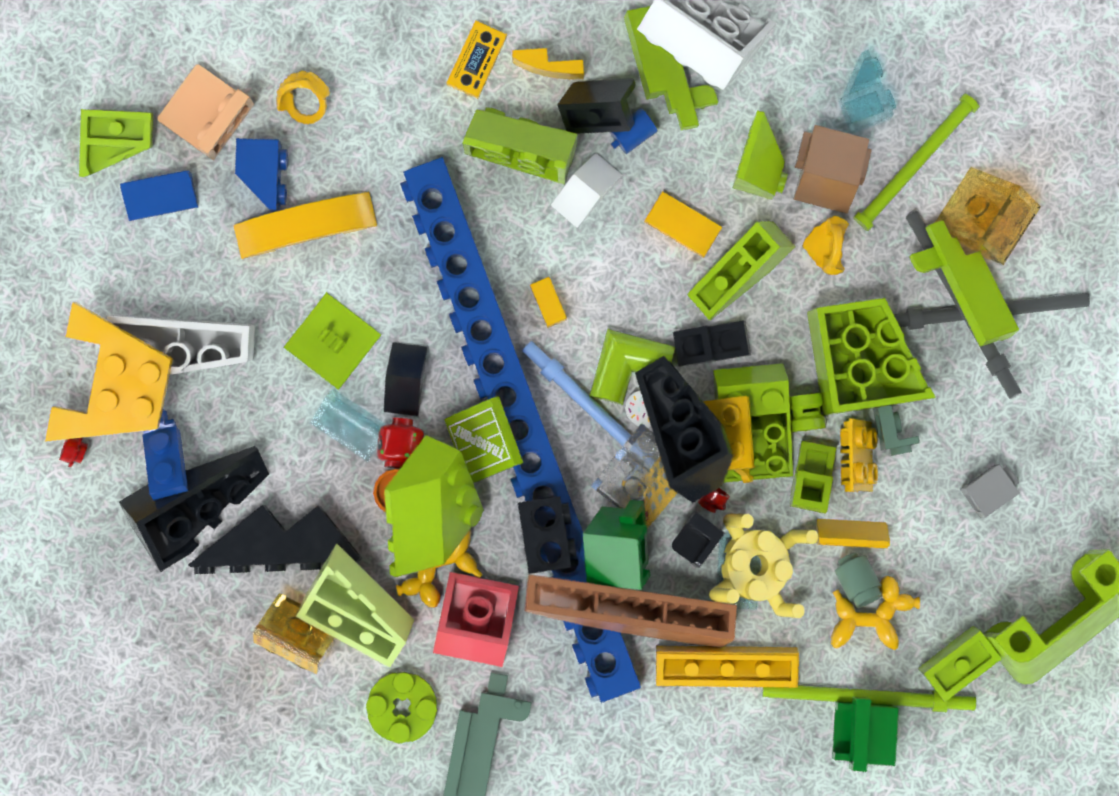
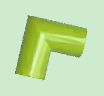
M607 328L589 396L623 405L632 372L636 373L662 356H665L672 362L675 346Z

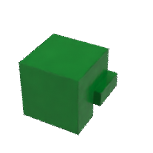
M630 500L624 509L602 506L583 532L587 583L642 590L650 577V570L645 569L649 562L644 501Z
M852 697V703L835 702L832 759L849 761V769L857 772H867L868 764L896 766L899 708L893 705L871 704V699L867 697Z

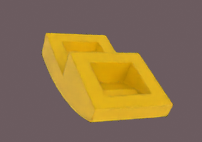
M547 48L512 50L513 64L522 69L557 79H584L583 59L548 62Z

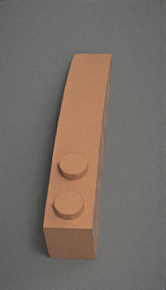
M536 575L528 576L525 612L620 633L719 648L735 640L737 605Z

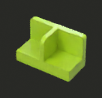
M972 626L921 665L918 670L926 677L942 700L946 702L1002 658L978 628Z

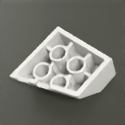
M654 0L637 30L644 34L650 43L661 46L674 55V58L680 64L689 66L701 74L707 83L724 90L748 65L777 23L767 18L763 28L761 23L749 16L751 8L741 3L735 6L729 5L722 0Z

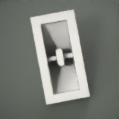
M595 153L572 175L551 206L578 228L623 175Z

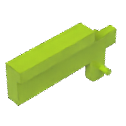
M651 6L627 10L624 21L646 100L664 95L669 114L676 113L680 130L697 128L699 122L695 109H704L705 107L717 105L718 99L715 90L708 85L689 88L683 65L676 61L674 55L661 46L650 43L645 35L637 30Z
M943 220L929 224L925 229L934 247L909 256L914 268L921 273L939 268L942 269L980 347L1011 338L1019 331V328L981 252L978 251L965 255L957 237H951Z

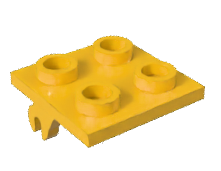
M749 396L703 401L724 426L733 454L728 470H735L741 475L744 483H752L754 477L750 475L749 469L755 467Z

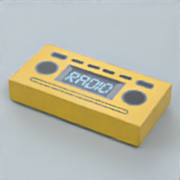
M475 20L446 84L479 99L505 43L507 34Z

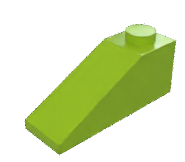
M757 221L687 295L708 320H712L769 274L796 246L773 221Z

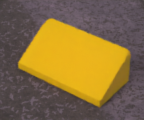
M817 519L816 521L817 545L866 548L890 547L886 522Z

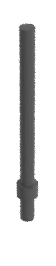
M915 211L909 214L906 220L922 248L926 250L934 247L925 229L927 226L919 212ZM936 269L937 274L974 336L942 269ZM994 343L981 346L980 349L988 361L986 363L988 370L992 376H997L1009 399L1021 394V389L1008 369L1011 365L1005 354H1000Z
M1088 293L1007 301L1006 304L1011 314L1017 315L1088 307L1090 305V298ZM957 307L922 311V308L907 309L906 313L894 314L900 328L908 327L909 330L923 329L924 325L964 320Z

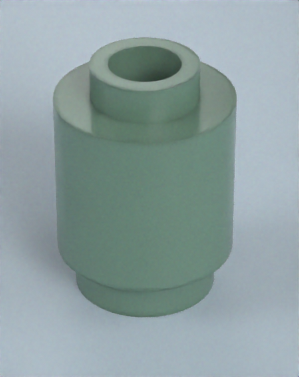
M852 553L838 561L839 567L835 570V573L849 601L854 602L857 608L869 605L882 597L879 589L881 584L866 555L859 557L857 553Z

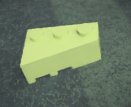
M338 544L335 545L308 589L296 615L297 618L388 667H391L406 644L414 619Z

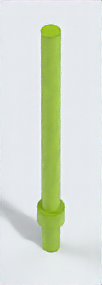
M798 685V688L763 687L762 697L847 703H852V697H867L871 699V704L931 708L932 712L946 713L947 709L976 710V697L954 695L944 702L935 690L932 691V694Z

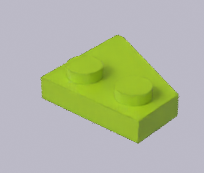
M81 109L79 177H87L152 148L153 113Z

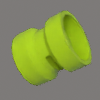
M822 393L789 397L790 410L793 413L791 432L826 428L825 417L821 415L820 409L823 405ZM810 409V412L803 413V410Z

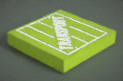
M499 396L490 398L444 419L454 448L462 452L473 483L523 463Z

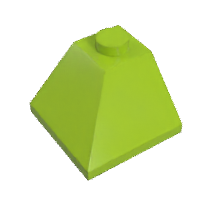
M757 110L749 130L732 188L772 200L776 192L782 194L788 173L782 172L785 161L764 112Z

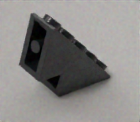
M261 505L188 565L194 567V574H215V566H229V573L251 572V565H265V572L286 571V564L300 563V570H321V563L326 562L336 544L356 563L362 557L321 506L315 507L286 531L268 507Z

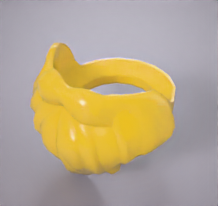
M302 70L292 73L284 79L277 90V110H287L289 115L297 122L314 124L326 112V98L330 95L329 88L318 75L311 71L306 72ZM296 88L310 89L319 100V110L312 115L302 114L294 104L292 90Z
M832 216L820 226L814 227L802 245L816 262V265L828 275H838L845 270L841 264V249L844 234L849 223L838 216Z

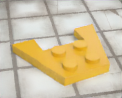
M72 302L66 337L100 344L87 413L53 406L51 408L45 442L158 429L173 358L79 303Z

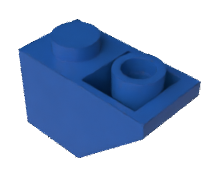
M236 138L235 174L272 213L280 211V205H286L287 186L286 184H281V170H287L288 150L282 149V144L278 139Z

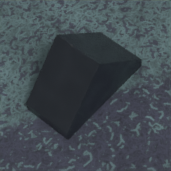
M392 342L385 375L383 412L411 416L419 415L427 347Z

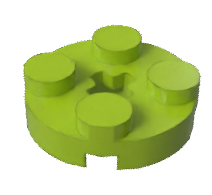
M408 672L386 675L370 691L366 703L368 720L375 732L386 740L398 744L418 740L434 724L437 713L435 692L431 685L419 675ZM399 698L401 701L410 700L411 705L408 709L411 714L408 717H405L403 714L396 716L392 713L396 708L393 702L395 699Z

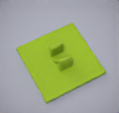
M326 292L285 344L284 348L339 390L381 337V334Z

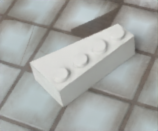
M121 314L107 316V320L173 358L170 375L253 360L255 325Z

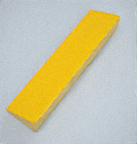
M656 645V686L798 688L799 652L797 647L723 646L719 648L712 646Z

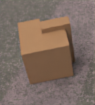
M818 125L814 126L812 133L804 132L795 168L801 169L793 200L848 214L858 187L863 185L872 151V149L868 148L870 139Z

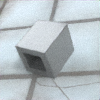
M1000 464L993 465L960 489L980 518H986L1020 494L1016 488V485L1019 484L1016 476L1007 466L1002 468Z

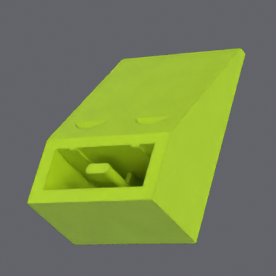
M784 364L713 370L715 400L749 396L755 467L749 469L750 475L754 477V480L793 476L789 380ZM728 470L724 483L742 481L741 475L735 470Z

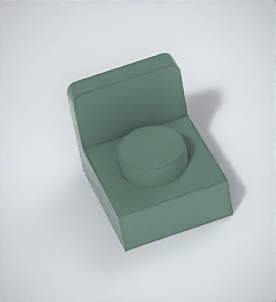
M892 405L873 409L881 451L890 449L891 456L912 452L911 445L920 443L919 436L898 440L897 433L902 432L899 413L893 412Z

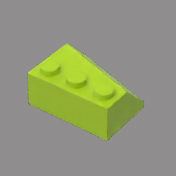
M486 107L485 111L476 109L462 144L466 155L565 185L577 147L578 134L559 128L542 126L527 118L519 117V119L506 117L504 112Z
M885 298L818 307L807 312L819 392L822 393L823 416L936 398L931 387H928L920 372L921 367L916 357L913 358L904 340V334Z
M427 435L384 489L386 522L392 525L393 536L388 540V551L394 553V561L389 565L390 575L399 577L445 564L471 527L479 523L484 511L462 452Z

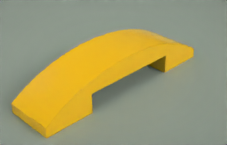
M365 192L291 207L233 226L241 259L274 252L276 251L275 249L336 234H347L378 225L370 193Z

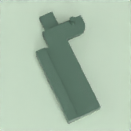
M491 672L487 693L481 692L478 713L460 710L443 796H485L500 718L518 722L528 718L532 702L504 697L508 675Z

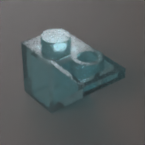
M869 50L862 52L839 100V106L850 134L858 133L891 120L894 116L892 110L896 109L891 91L889 89L884 90L880 78L883 77V71L877 57H871Z

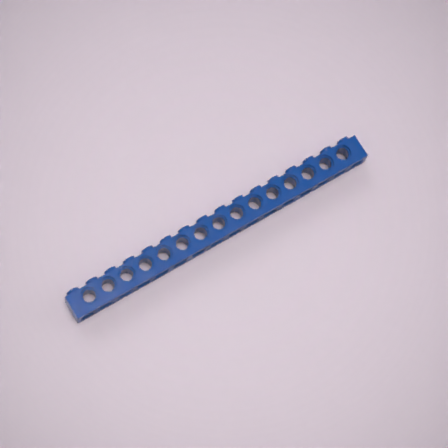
M441 157L403 171L406 181L401 182L400 185L407 203L414 200L418 214L412 215L417 231L419 235L426 233L431 245L424 248L431 268L439 267L443 279L436 282L443 300L451 299L455 312L449 313V317L455 333L463 331L467 345L461 346L468 366L475 364L479 374V378L473 379L480 399L485 397L488 399L494 398L502 388H510L516 393L514 404L509 407H503L509 425L514 421H523L529 428V432L524 439L515 440L521 458L526 454L533 453L541 460V466L535 473L524 472L520 465L513 467L516 476L510 478L515 494L517 498L524 496L526 501L533 500L532 496L535 489L545 486L552 490L554 497H561V503H569L572 524L565 525L567 539L574 538L578 566L571 573H564L560 569L552 570L554 576L550 578L587 583L582 528L444 159ZM435 192L442 196V203L438 208L428 209L423 205V199L428 193ZM441 225L451 226L455 230L453 238L447 242L437 240L435 232ZM455 257L463 258L467 262L466 270L459 275H453L447 270L448 262ZM473 290L478 293L479 301L474 307L466 308L459 303L460 295L464 291ZM480 322L487 323L492 329L490 337L484 341H478L471 335L474 325ZM491 355L501 357L504 361L503 369L496 374L488 373L484 369V361L487 357ZM547 506L539 508L535 513V521L541 527H545L550 520L556 519L555 511ZM555 542L545 543L540 549L541 558L545 562H556L561 555L560 546ZM563 621L566 630L574 629L578 642L572 644L579 665L586 662L591 676L584 679L591 698L599 696L601 703L641 688L620 632L603 629L600 637L588 639L582 633L583 625ZM604 652L612 654L615 658L614 668L606 673L598 671L595 667L596 657Z

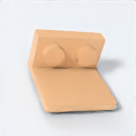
M197 64L157 119L161 124L214 161L254 106V103L244 92L239 89L234 90Z

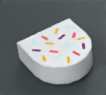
M641 391L634 392L625 403L626 416L645 433L651 426Z

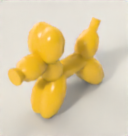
M471 530L468 531L445 564L418 571L417 577L404 580L402 585L397 584L398 596L400 597L403 593L407 596H414L419 593L420 599L425 605L430 608L437 607L440 603V594L437 588L431 584L435 578L436 568L453 563L460 570L481 578L483 574L477 569L474 557L466 552L471 542Z
M884 576L880 582V591L884 601L879 604L876 613H862L855 611L853 604L847 598L842 597L839 589L833 591L832 593L836 599V612L841 620L832 632V647L840 648L851 639L857 626L875 627L880 641L886 647L896 650L899 646V639L895 628L889 620L892 619L896 610L905 612L910 611L913 607L919 609L920 597L913 598L909 594H899L898 582L891 576Z

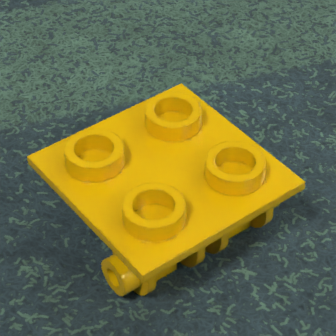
M849 419V421L843 422L844 428L840 429L841 446H849V449L840 450L841 454H849V460H841V464L850 465V467H841V485H844L845 492H873V484H877L878 468L872 459V449H876L878 442L877 431L875 428H872V422Z

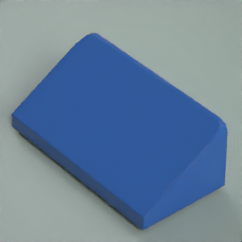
M189 170L120 184L129 221L198 208L192 173Z

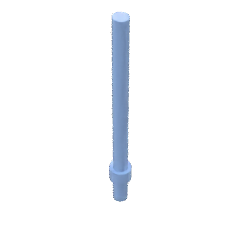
M530 341L522 352L542 370L540 373L549 382L553 380L649 471L657 459L563 371L564 366L555 358L551 360L537 345ZM660 464L661 471L664 469L662 464ZM656 470L653 473L655 478L658 476ZM665 475V476L663 477V479H664V482L666 483L667 478H666V475Z

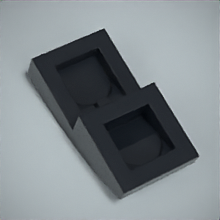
M744 320L673 332L679 367L751 356L747 326Z

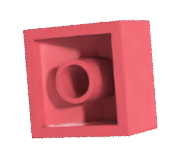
M450 572L433 653L503 667L519 586Z

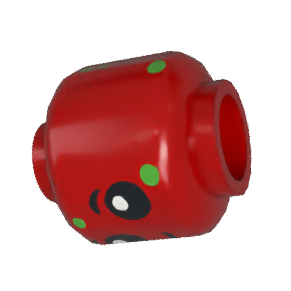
M392 418V424L380 427L377 457L385 461L384 467L400 469L424 439V431L419 427L413 426V419Z

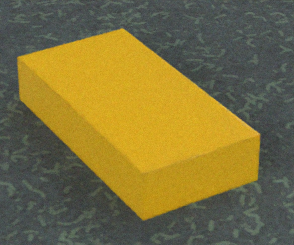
M663 191L644 220L646 224L702 258L706 256L722 229L720 225Z

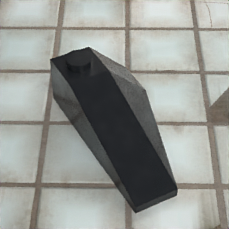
M662 356L637 371L635 375L669 488L694 503L723 485L733 454L724 426L668 358Z
M256 446L186 470L188 491L153 500L149 494V486L146 485L119 501V504L158 570L162 572L191 554L199 546L194 538L207 525L215 530L223 522L219 518L221 511L229 503L234 505L240 504L269 475V472Z

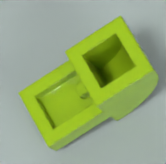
M801 441L795 476L791 487L790 507L826 514L833 481L832 472L837 447Z

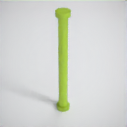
M964 93L959 98L961 103L866 209L862 213L857 212L853 219L866 231L873 227L872 222L969 113H975L980 108L979 104L971 96Z

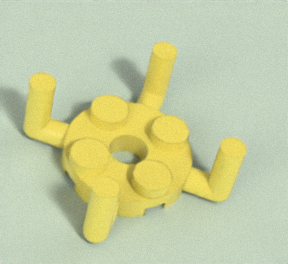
M750 514L725 515L723 523L732 539L728 542L724 551L726 552L725 562L722 564L724 580L710 590V599L714 602L736 603L739 597L752 601L768 600L774 613L779 617H803L805 613L804 607L801 604L785 603L779 592L793 574V567L787 550L797 543L815 544L818 541V533L815 530L793 529L779 539L771 531H744L743 528H750L754 523V519ZM754 556H758L762 564L760 572L756 575L750 570V561Z

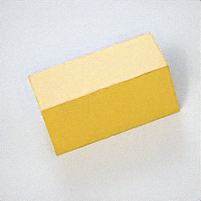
M550 277L530 284L547 328L566 321L567 317Z

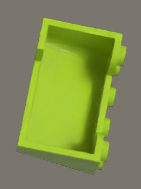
M1091 549L1072 565L1070 571L1071 580L1084 597V600L1038 635L1024 616H1021L1014 623L1008 621L999 622L983 633L1002 658L1000 660L1002 665L1018 683L1026 685L1037 682L1119 618V561L1109 549Z

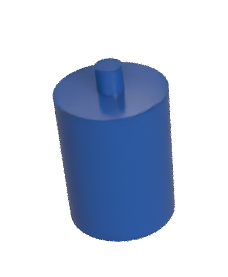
M642 108L632 113L635 124L630 131L610 132L615 140L610 143L613 149L619 146L625 154H628L658 132L653 121Z

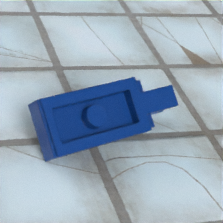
M163 409L159 428L143 431L144 434H142L149 494L153 500L188 491L181 432L176 426L174 419L168 420L167 411Z

